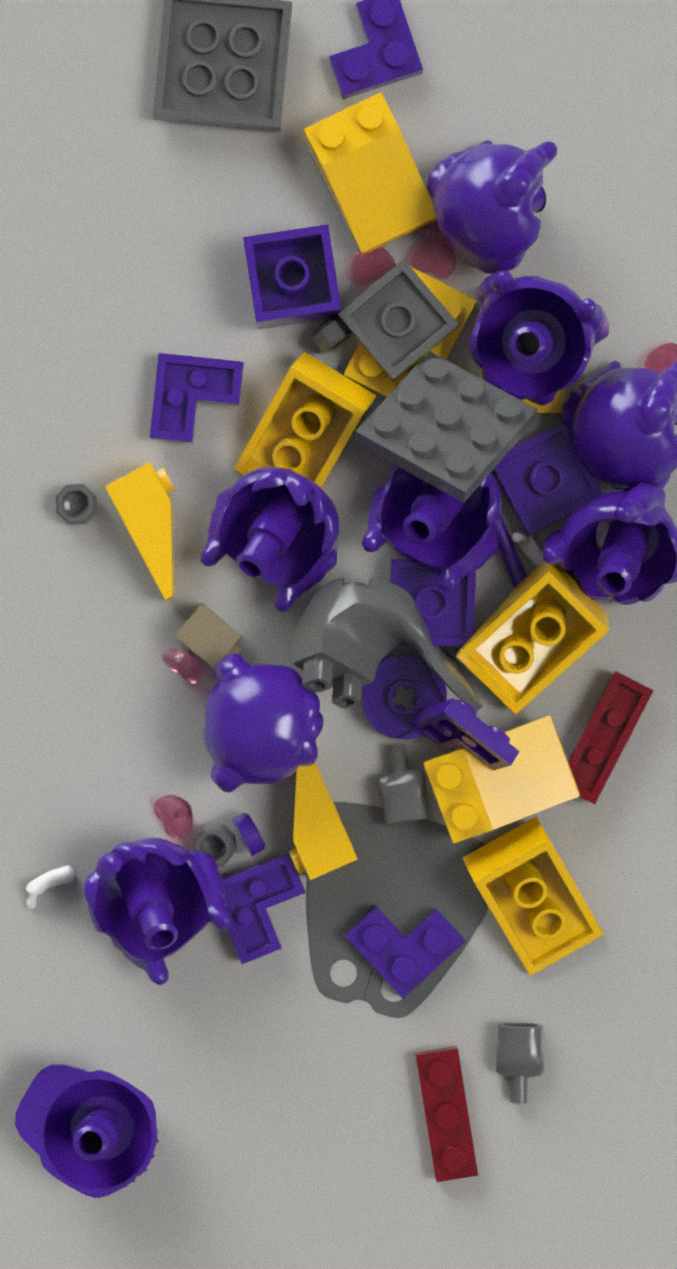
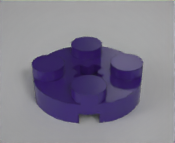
M408 655L392 656L379 663L374 681L363 686V710L372 726L381 733L396 739H416L424 736V734L411 724L420 710L446 701V685L432 672L426 662L419 657ZM403 685L406 690L413 688L417 695L411 699L413 707L408 710L403 705L395 706L392 702V699L397 696L395 688Z

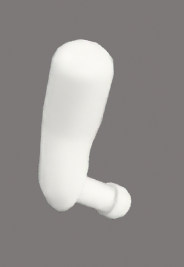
M513 533L512 540L518 543L520 550L530 562L538 567L544 561L543 551L534 536L530 535L528 537L527 534Z
M71 866L60 867L48 871L28 883L26 891L29 893L26 901L27 908L34 909L37 905V895L47 889L72 882L75 879L74 869Z

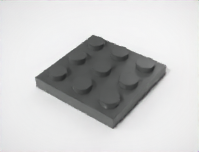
M164 0L153 111L154 120L280 132L292 1Z
M429 351L355 431V443L464 503L537 419L538 409Z

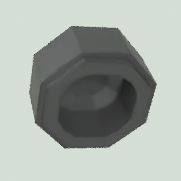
M335 316L318 326L313 333L312 341L321 354L324 353L325 355L340 346L353 334L339 317Z
M84 484L66 485L56 496V513L69 525L87 524L97 513V496Z
M224 824L207 825L193 840L194 851H200L212 856L218 867H223L237 851L236 835Z

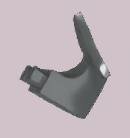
M344 578L335 579L312 596L294 628L292 664L303 670L302 686L313 692H323L331 689L332 686V703L342 709L361 703L362 686L374 681L378 665L384 656L396 646L402 644L414 646L432 672L460 700L471 705L476 712L483 707L470 684L462 676L455 658L442 649L435 647L413 597L408 591L395 584L370 579L368 586L358 582L345 583Z

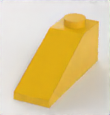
M151 462L106 485L105 488L164 599L170 601L175 598L173 502L169 493L175 491V488L165 469L161 468L156 471Z
M316 761L311 766L298 767L296 771L293 842L296 848L289 851L299 874L307 872L310 880L358 860Z

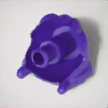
M486 140L477 146L452 153L446 159L441 160L428 174L427 190L434 201V214L439 230L446 244L462 257L469 267L477 268L483 273L491 275L497 271L513 270L521 263L526 251L537 241L541 220L533 212H541L546 205V194L542 187L543 169L557 156V146L555 143L547 141L525 151L513 145L493 144V142Z
M497 271L485 278L477 289L476 297L480 302L481 310L471 334L469 350L475 363L482 369L484 381L520 400L528 399L542 406L551 403L558 391L568 388L584 373L594 345L605 339L609 334V322L602 306L596 304L590 298L582 300L575 291L563 283L539 276L514 278L508 271Z
M677 360L661 372L647 368H622L619 362L612 361L603 370L582 380L570 391L567 399L562 404V420L573 434L575 448L583 463L592 474L617 491H630L639 483L652 482L664 488L670 479L671 473L677 467V435L674 433V425H677Z
M394 465L390 470L387 483L377 488L374 492L373 501L369 507L368 530L362 540V546L366 552H375L387 542L398 553L428 568L441 570L439 585L443 590L449 591L465 576L482 568L486 561L497 552L496 526L501 511V493L498 484L490 473L463 503Z
M271 466L255 469L240 478L231 488L218 495L215 508L211 514L208 541L201 553L200 561L204 566L211 567L216 565L225 555H228L237 562L245 574L255 578H263L269 583L278 586L274 606L277 610L286 612L295 603L296 598L322 581L324 576L337 564L336 544L339 533V516L336 507L317 483L291 469Z
M652 482L639 483L630 491H611L598 496L590 503L576 509L568 517L562 530H556L547 536L544 543L543 559L548 564L558 563L564 570H570L580 590L592 600L614 598L620 604L631 605L639 601L647 602L654 599L663 590L665 584L677 582V528L672 517L665 509L666 494L664 489Z
M236 653L228 654L215 665L218 682L209 693L205 704V726L203 731L206 748L214 761L210 777L218 788L230 793L242 784H275L293 775L298 767L314 764L318 758L316 738L323 728L324 718L319 712L320 700L318 695L302 686V678L299 673L292 667L282 665L250 664L241 655Z
M143 838L116 845L111 852L105 853L99 858L95 871L89 874L84 882V897L88 903L90 917L95 929L100 933L110 936L113 945L135 966L146 971L150 980L157 985L166 984L169 979V972L164 958L182 949L209 922L221 931L229 929L231 926V918L226 910L223 879L219 874L215 859L200 851L186 850L184 847L166 839Z

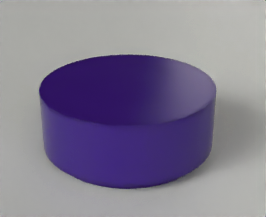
M243 812L231 819L251 857L265 850L264 847L266 845L248 813Z

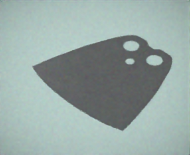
M334 802L358 860L312 880L308 876L307 916L310 957L314 979L319 991L329 999L342 1003L362 1000L368 1002L376 1013L392 1018H402L418 1008L435 989L463 952L489 908L463 860V857L486 844L473 837L453 844L448 828L430 820L400 826H385L383 808ZM375 906L386 915L404 936L409 934L437 908L466 941L401 1001L390 1002L386 1000L381 992V984L384 978L347 939L345 934ZM348 960L355 965L357 978L350 986L340 987L331 980L330 969L335 962Z

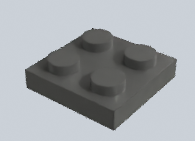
M404 259L338 313L339 319L392 382L459 327L457 321Z

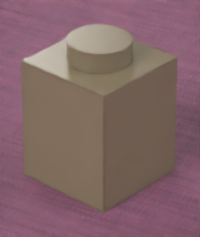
M201 603L175 635L176 638L214 669L215 665L225 656L232 653L240 654L244 649L238 644L243 636L203 603Z

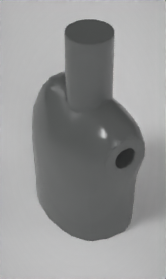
M405 745L389 746L391 772L385 773L377 779L378 793L383 807L384 825L400 826L428 821L427 789L424 773L418 769H408Z
M498 1024L496 1072L502 1076L511 1077V1103H527L528 1078L540 1076L543 1073V1025Z

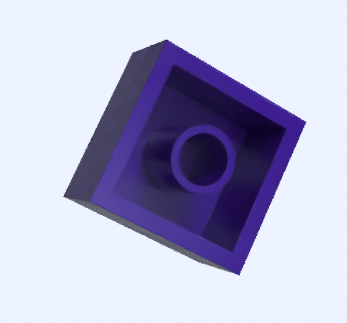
M328 224L243 237L258 330L330 319L338 316V313L341 312V303Z

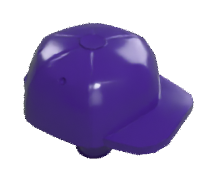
M51 1064L40 1070L34 1078L15 1114V1126L21 1138L40 1155L43 1167L67 1186L93 1198L108 1196L127 1187L131 1182H135L137 1176H141L143 1172L147 1171L151 1159L155 1157L154 1151L156 1144L159 1142L156 1111L153 1101L143 1091L129 1082L103 1070L89 1072L66 1064Z

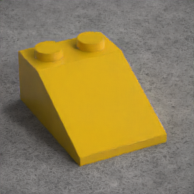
M381 92L304 129L308 149L362 256L436 221L431 198L401 130Z
M304 351L287 372L234 470L242 475H246L255 469L269 466L291 469L314 481L322 488L377 395Z
M544 560L517 585L456 653V657L507 707L517 714L609 632V614L595 600L586 596L580 590L578 583L557 563L548 564Z
M551 715L504 731L510 738L509 743L520 751L511 766L493 771L463 746L432 757L423 763L453 844L497 829L580 796Z
M537 816L463 857L476 887L530 976L604 935Z

